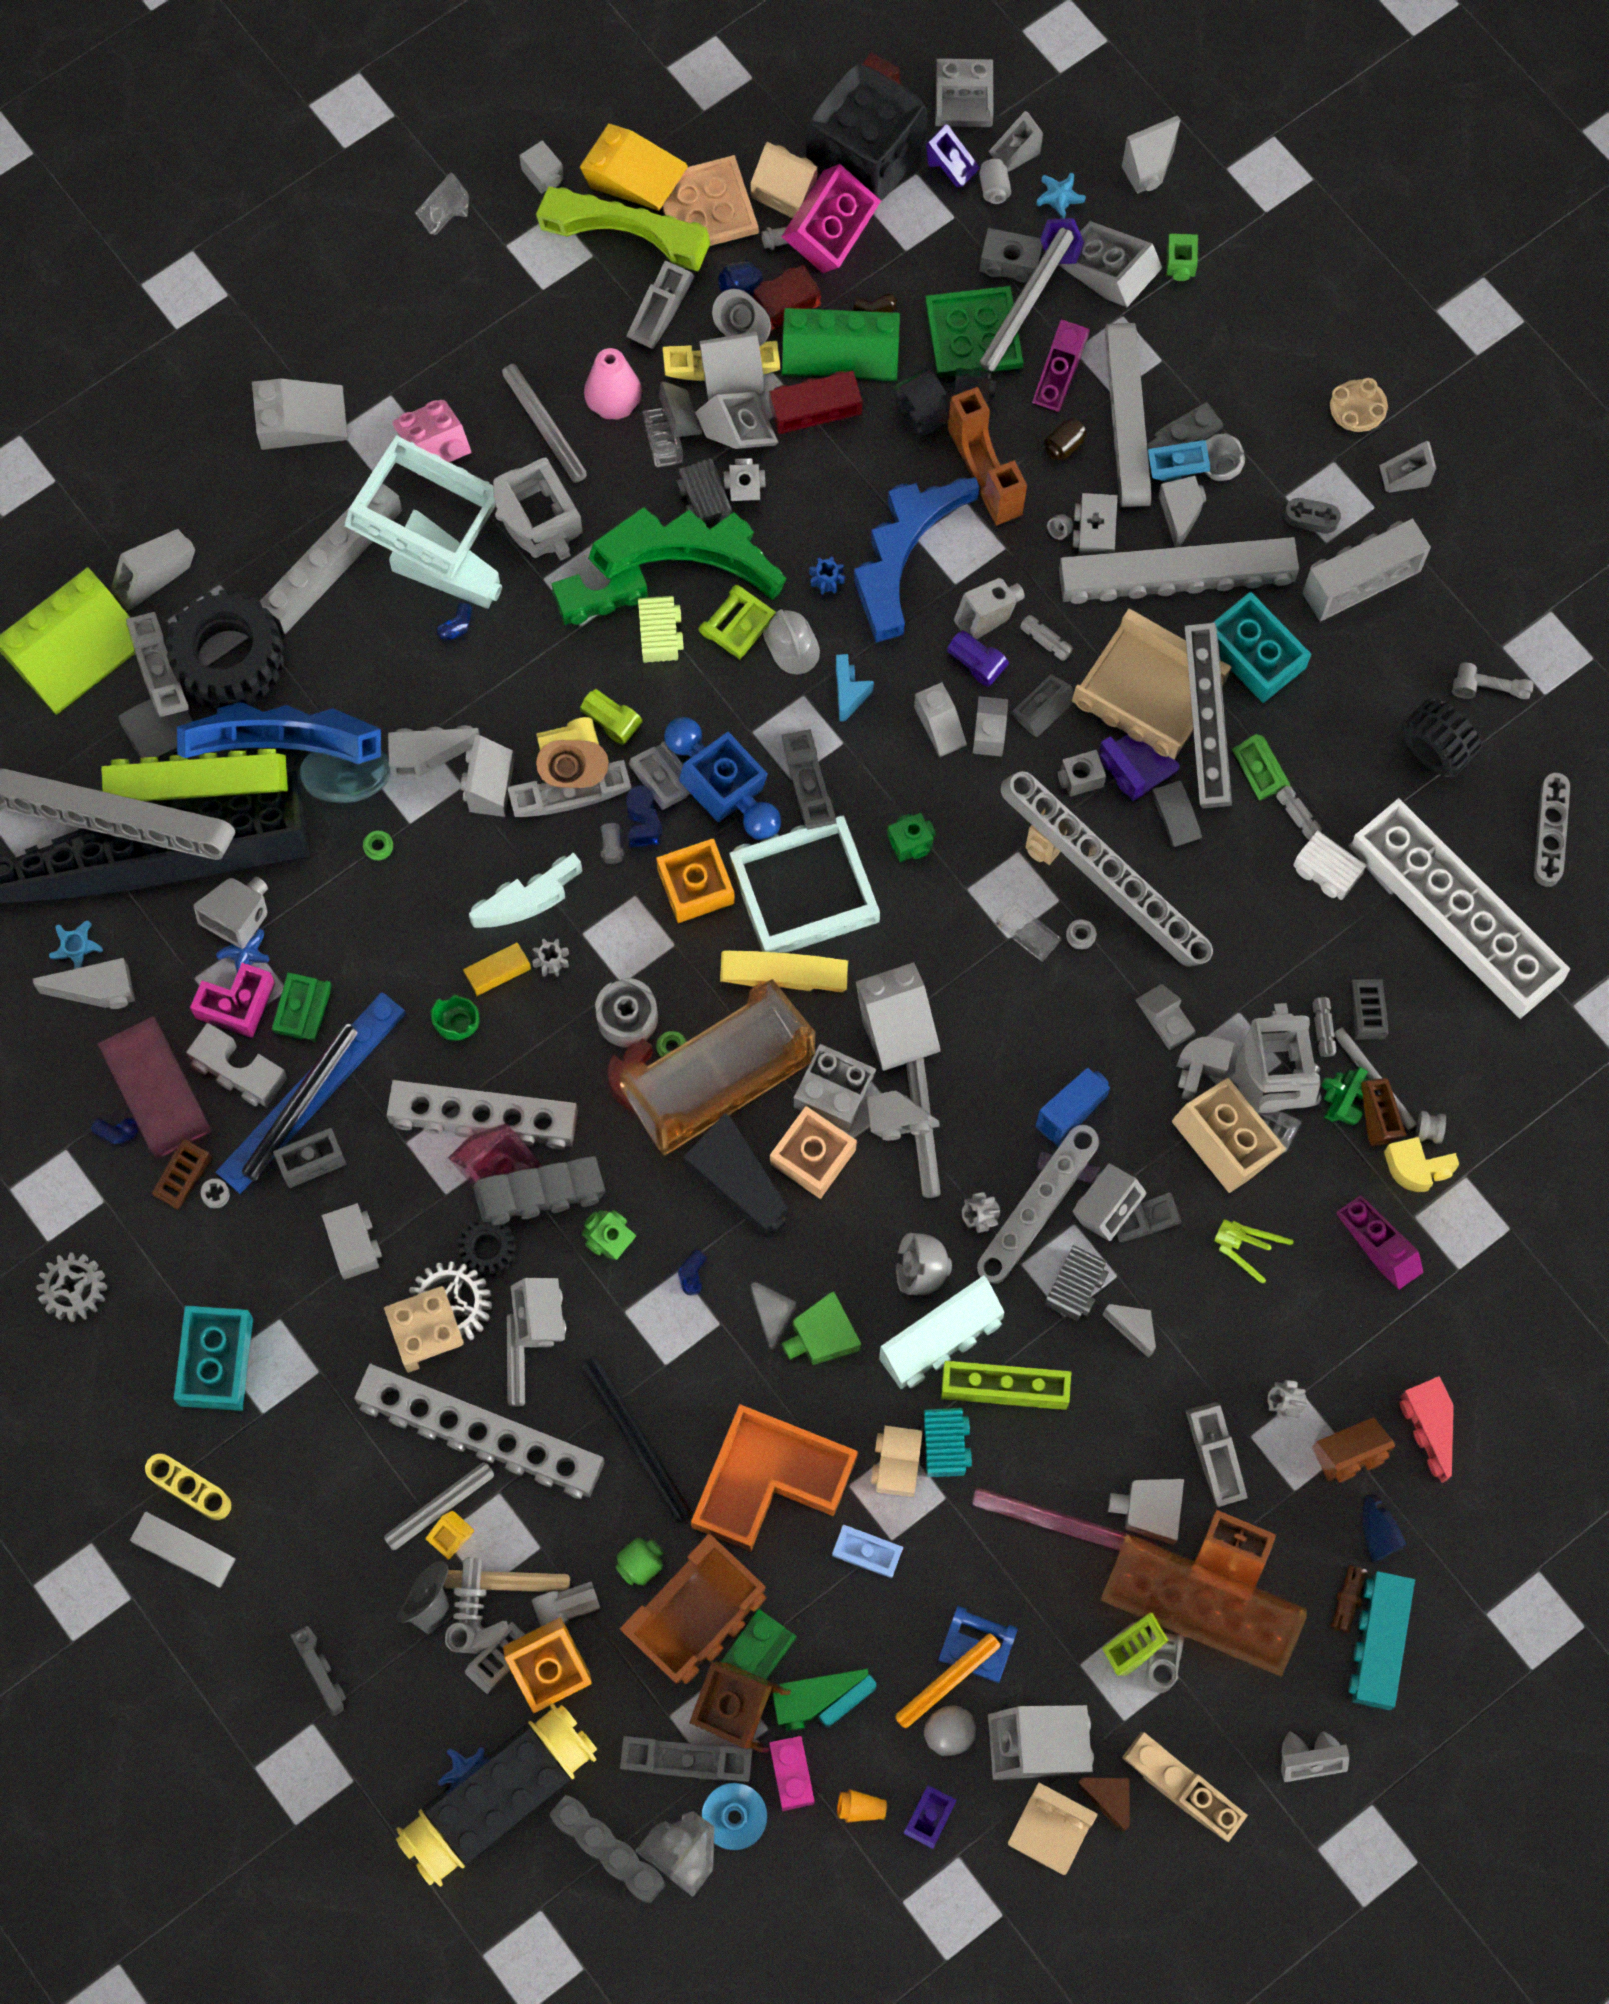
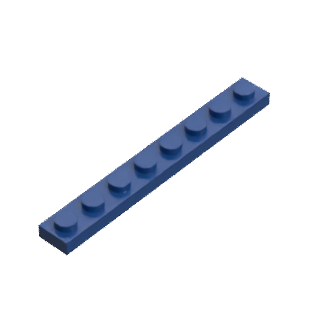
M381 992L351 1025L357 1031L356 1037L278 1149L283 1148L406 1015L405 1010L386 994ZM310 1070L216 1171L217 1176L237 1193L241 1194L252 1182V1180L242 1174V1168Z

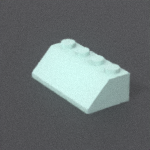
M985 1275L881 1346L879 1360L900 1389L907 1385L910 1388L915 1387L926 1378L924 1376L925 1372L933 1367L936 1371L944 1366V1361H951L949 1357L957 1350H960L961 1353L967 1351L976 1344L977 1341L974 1338L983 1332L989 1335L1002 1325L1000 1320L1003 1319L1005 1312Z

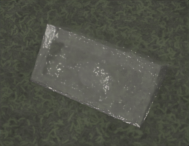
M1016 902L1010 905L996 919V925L1042 962L1062 940Z

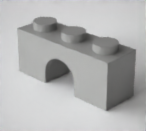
M207 1022L186 1052L192 1061L190 1065L204 1075L210 1072L216 1076V1082L231 1091L234 1087L243 1093L241 1097L254 1106L260 1103L267 1108L288 1078L284 1069L260 1054L247 1067L235 1068L229 1064L230 1057L237 1048L234 1039Z

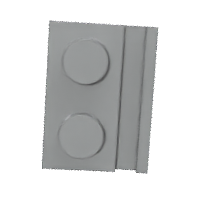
M665 741L661 745L654 746L630 759L628 765L662 810L691 794L679 781L683 764L675 753L667 747Z

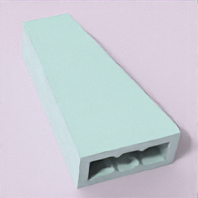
M413 510L405 528L455 553L460 543L422 513ZM470 550L450 581L394 551L389 558L393 572L489 609L492 600L497 601L502 590L498 572Z

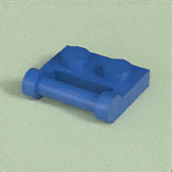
M957 1606L938 1661L952 1666L980 1641L958 1633L961 1624L987 1634L991 1633L995 1637L1003 1639L1002 1646L973 1670L971 1674L999 1684L1018 1628L1012 1625L1005 1627L966 1612V1608Z

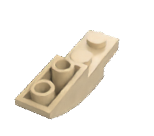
M1145 1732L1139 1733L1122 1756V1759L1141 1773L1147 1782L1227 1842L1230 1841L1248 1816L1200 1775L1194 1774Z

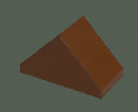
M1082 1778L1076 1784L1121 1832H1124L1130 1826L1129 1778Z

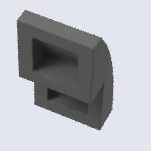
M1181 780L1152 789L1159 816L1164 820L1172 847L1202 838L1197 819Z
M1166 1193L1139 1203L1116 1233L1119 1242L1149 1235L1182 1223L1172 1194Z

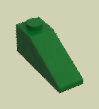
M868 1669L777 1684L791 1690L790 1695L772 1693L778 1728L785 1727L786 1732L804 1729V1723L814 1720L869 1676Z

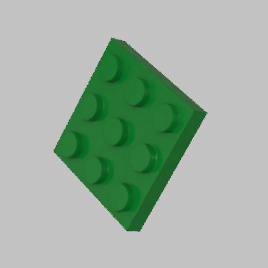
M1011 286L925 296L937 378L956 376V368L984 370L979 362L1014 305ZM1018 331L994 371L1023 368Z

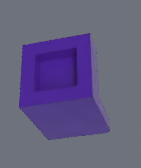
M1073 218L1047 219L1040 239L1044 251L1046 252L1059 229L1070 230L1074 239L1058 264L1077 263L1084 241Z

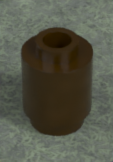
M1075 418L1063 421L1044 440L1046 453L1054 460L1065 461L1084 442V437L1087 435L1085 427Z

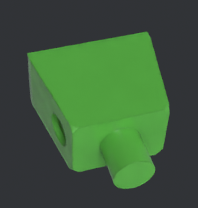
M835 1292L828 1294L795 1318L792 1326L796 1336L781 1343L789 1360L806 1352L812 1365L861 1350V1342Z

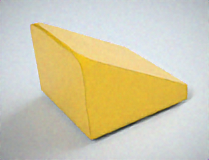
M450 1511L440 1518L425 1539L449 1560L472 1536L474 1529L458 1514Z

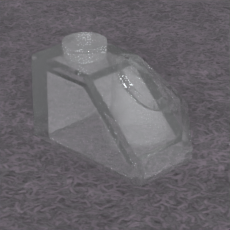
M692 1811L682 1815V1820L669 1824L665 1821L655 1825L635 1852L693 1897L713 1871L715 1827Z

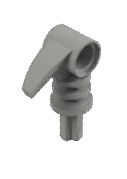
M467 1557L463 1560L461 1588H454V1594L460 1596V1602H455L454 1607L459 1608V1613L454 1614L453 1618L459 1620L458 1623L452 1624L447 1629L445 1635L446 1645L453 1652L478 1654L485 1648L497 1643L509 1629L507 1621H501L485 1629L481 1626L483 1616L478 1615V1610L483 1609L484 1605L479 1604V1598L486 1596V1590H480L482 1560L480 1558Z

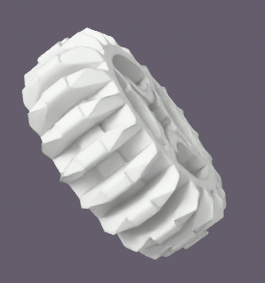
M449 1262L448 1270H444L442 1264L437 1263L436 1268L438 1272L434 1274L430 1268H426L425 1273L428 1278L424 1280L422 1277L417 1276L415 1280L421 1287H410L409 1292L416 1296L432 1290L441 1283L453 1281V1283L450 1282L445 1292L448 1300L450 1301L453 1298L456 1306H451L454 1317L462 1316L466 1318L469 1316L458 1325L461 1336L466 1334L469 1340H473L474 1336L471 1330L474 1328L482 1332L484 1329L478 1321H489L490 1319L489 1315L482 1310L492 1309V1303L485 1300L491 1296L490 1290H481L486 1285L485 1279L476 1280L478 1272L475 1269L466 1275V1264H462L458 1271H455L454 1262ZM463 1284L474 1293V1307L468 1306L467 1302L460 1299Z

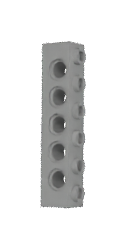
M397 1080L392 1081L387 1110L389 1123L394 1124L393 1126L397 1129L411 1130L412 1126L424 1128V1131L433 1134H441L443 1130L455 1132L456 1136L471 1138L473 1134L484 1135L487 1140L501 1142L504 1138L515 1139L518 1144L528 1146L534 1145V1142L547 1143L546 1146L552 1149H564L565 1146L573 1147L578 1114L577 1104L571 1102ZM420 1103L429 1105V1109L423 1114L413 1112L415 1106ZM456 1107L460 1109V1112L454 1118H447L444 1116L446 1109ZM480 1111L490 1113L489 1119L484 1122H478L474 1117ZM510 1115L521 1117L517 1125L509 1126L505 1124L506 1118ZM543 1118L549 1119L552 1122L550 1127L545 1130L535 1127L536 1122Z

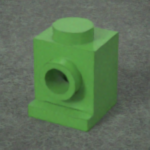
M1169 234L1166 246V276H1173V279L1177 281H1186L1190 276L1195 277L1198 261V235Z

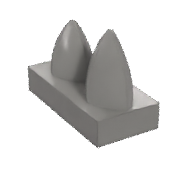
M1289 1731L1282 1745L1281 1773L1284 1782L1347 1772L1350 1757L1347 1745H1340L1334 1737L1322 1731L1315 1742L1314 1750L1309 1751L1302 1739Z

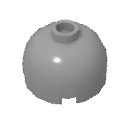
M907 1233L903 1237L898 1253L903 1254V1266L896 1263L897 1283L900 1291L906 1293V1295H929L937 1291L952 1270V1261L948 1258L945 1247L938 1239L927 1234Z

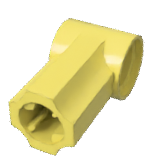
M589 717L572 720L566 727L536 734L540 751L548 743L559 740L590 741L599 745L593 720Z

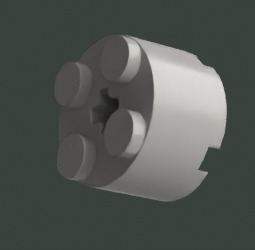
M624 978L607 984L598 994L595 1004L597 1024L601 1034L610 1043L620 1047L637 1048L653 1035L658 1023L657 1003L652 991L646 984L636 979ZM628 1009L632 1010V1014L622 1015V1013H627Z

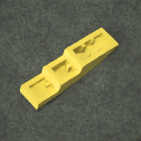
M721 952V982L778 990L781 987L811 991L815 988L841 993L847 990V960L775 952Z

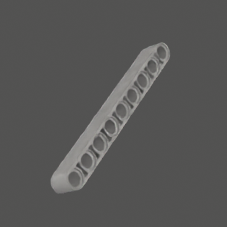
M0 768V809L214 860H219L223 857L235 835V829L221 819Z
M1021 771L1003 780L1000 789L1003 798L1176 960L1187 967L1203 964L1210 960L1213 948L1209 940L1028 772ZM1015 780L1021 783L1023 787L1022 794L1015 791ZM1037 801L1041 802L1044 805V815H1041L1037 811ZM1059 822L1064 823L1067 827L1066 836L1059 832ZM1082 842L1089 848L1088 857L1081 852L1080 846ZM1104 863L1108 864L1111 869L1110 877L1106 876L1103 872ZM1126 883L1133 889V896L1131 898L1125 893ZM1148 904L1152 905L1155 910L1154 918L1150 917L1147 913ZM1170 924L1176 928L1177 935L1175 939L1169 934ZM1192 945L1198 949L1197 959L1191 955Z

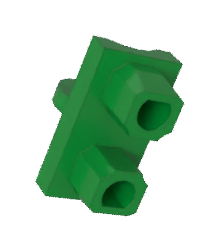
M1358 1067L1357 1071L1348 1070L1346 1075L1337 1072L1334 1079H1323L1321 1086L1327 1091L1324 1099L1331 1103L1324 1118L1331 1122L1340 1120L1349 1125L1359 1122L1363 1110L1352 1102L1355 1096L1363 1100L1361 1083L1369 1080L1365 1077L1368 1073L1367 1070Z

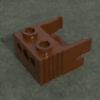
M711 1662L689 1724L700 1727L707 1732H711V1734H716V1736L742 1748H752L758 1752H769V1747H764L762 1742L753 1737L770 1692L790 1695L791 1690L757 1675H752V1673L737 1668L728 1662Z

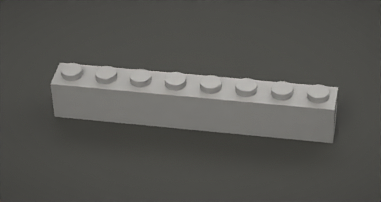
M1294 537L1063 557L1059 565L1063 602L1071 601L1074 604L1084 603L1091 599L1112 601L1117 597L1126 596L1138 599L1148 594L1169 596L1175 592L1182 591L1195 594L1205 589L1227 591L1239 586L1258 588L1263 584L1273 583L1277 586H1285L1295 582L1299 572Z

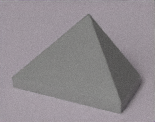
M1109 1304L1105 1308L1103 1316L1149 1358L1156 1348L1151 1310Z

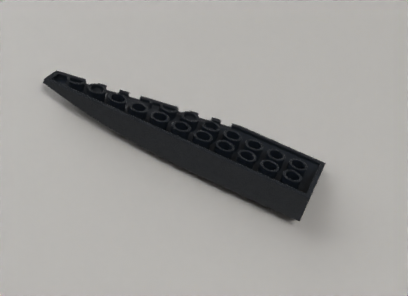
M287 772L288 791L171 799L170 802L161 805L221 819L229 823L235 829V835L225 854L219 860L82 828L52 839V845L38 849L37 845L25 849L26 854L10 860L8 856L0 858V903L64 899L128 891L310 856L298 772Z

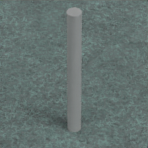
M1344 1028L1338 1029L1334 1033L1335 1038L1357 1067H1362L1368 1071L1365 1077L1369 1080L1382 1079ZM1393 1093L1403 1126L1407 1131H1410L1417 1125V1122Z

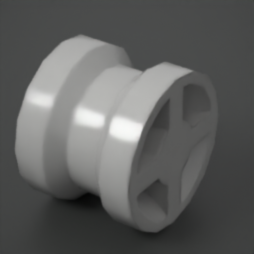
M1421 1110L1417 1120L1415 1138L1419 1137L1421 1142L1425 1139L1432 1140L1434 1144L1441 1145L1445 1134L1446 1115L1439 1113L1433 1116L1429 1115L1427 1111Z

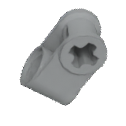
M1150 1629L1149 1636L1151 1637L1152 1641H1154L1157 1638L1155 1637L1153 1631ZM1178 1632L1177 1634L1164 1633L1168 1641L1148 1658L1145 1678L1147 1686L1152 1691L1164 1693L1169 1691L1176 1682L1183 1648L1184 1632ZM1154 1670H1166L1169 1674V1682L1163 1684L1157 1682L1153 1676Z

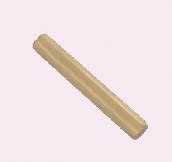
M448 1570L449 1572L443 1586L447 1589L461 1588L463 1571ZM481 1571L480 1590L563 1592L570 1589V1577L568 1574Z

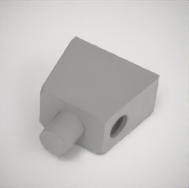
M254 877L247 885L234 878L227 879L193 905L198 924L243 949L267 915L265 900L262 896L268 890L266 883L259 877Z
M1184 1479L1134 1480L1130 1484L1128 1495L1110 1493L1108 1512L1126 1514L1125 1529L1168 1544H1175L1178 1540Z

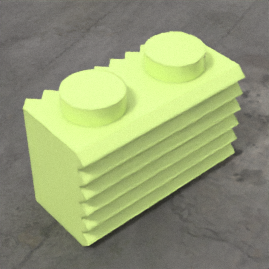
M673 596L638 598L643 662L678 660V650H684L682 632H676V623L681 622L680 605H674Z

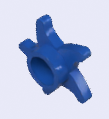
M258 929L243 949L234 944L223 948L216 953L217 959L230 958L234 960L237 973L241 963L251 965L254 962H269L268 955L261 954L257 949L264 937V931Z
M482 1747L478 1748L477 1753L467 1759L458 1752L448 1749L447 1754L452 1758L453 1769L438 1780V1785L453 1784L484 1758L485 1749Z

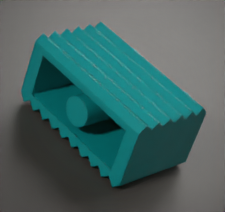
M962 1408L924 1410L927 1477L964 1476L966 1467L972 1466L971 1448H965L964 1435H970L969 1416H963Z

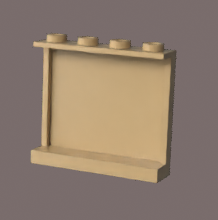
M1128 609L1123 616L1120 627L1082 684L1076 686L1072 702L1076 703L1081 710L1091 712L1102 718L1103 722L1107 725L1123 730L1133 740L1144 742L1153 747L1154 751L1159 755L1169 756L1175 760L1194 731L1186 641L1135 611ZM1220 660L1221 681L1223 686L1227 680L1231 666Z

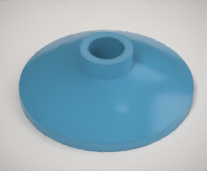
M729 1783L716 1788L708 1796L702 1809V1824L707 1836L713 1843L728 1850H741L753 1845L763 1834L767 1823V1810L762 1797L753 1788L741 1783ZM733 1811H737L741 1815V1820L736 1824L728 1820L729 1814Z

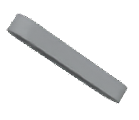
M1560 773L1548 775L1540 788L1534 878L1540 885L1545 887L1556 885L1564 872L1570 782L1566 776ZM1553 782L1557 783V787L1560 788L1556 801H1551L1553 798V788L1550 786ZM1546 810H1557L1561 815V820L1559 822H1550L1545 816ZM1546 837L1555 838L1559 843V848L1548 850L1543 845V839ZM1548 859H1553L1551 871L1556 872L1553 873L1551 878L1547 877L1545 871H1542L1545 869Z

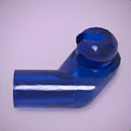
M459 603L456 617L438 625L437 635L439 638L452 640L466 634L469 628L472 606L466 603Z
M98 1118L92 1125L91 1131L112 1144H119L131 1140L137 1135L138 1124L133 1118H125L121 1124L112 1126Z
M697 1249L691 1253L678 1270L681 1289L690 1296L697 1295L702 1290V1282L699 1280L698 1270L707 1260V1257Z

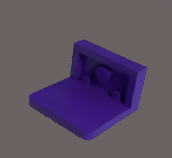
M1128 734L1117 742L1110 736L1100 744L1098 755L1102 766L1111 772L1122 792L1127 793L1132 801H1135L1175 775L1179 770V764L1176 760L1169 756L1159 755L1154 751L1153 747L1144 742L1133 740Z

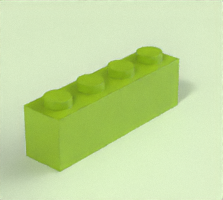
M944 1361L941 1399L1067 1410L1070 1400L1071 1371Z

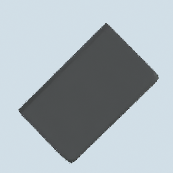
M661 382L659 398L673 437L702 434L688 391L670 383Z
M1051 674L1010 714L1027 731L1038 737L1074 703L1072 702L1074 691L1070 684Z

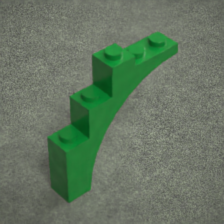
M643 507L595 541L588 557L607 579L625 569L646 562L670 559L691 560L710 564L738 575L756 586L771 600L780 594L786 581L781 570L773 566L763 556L757 546L750 543L754 531L735 512L709 530L704 521L696 517L690 510L663 527L660 520Z

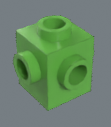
M599 1210V1212L592 1213L584 1223L586 1228L581 1232V1235L588 1240L585 1245L599 1256L602 1253L607 1258L616 1260L636 1237L625 1226L627 1220L614 1210L611 1212Z

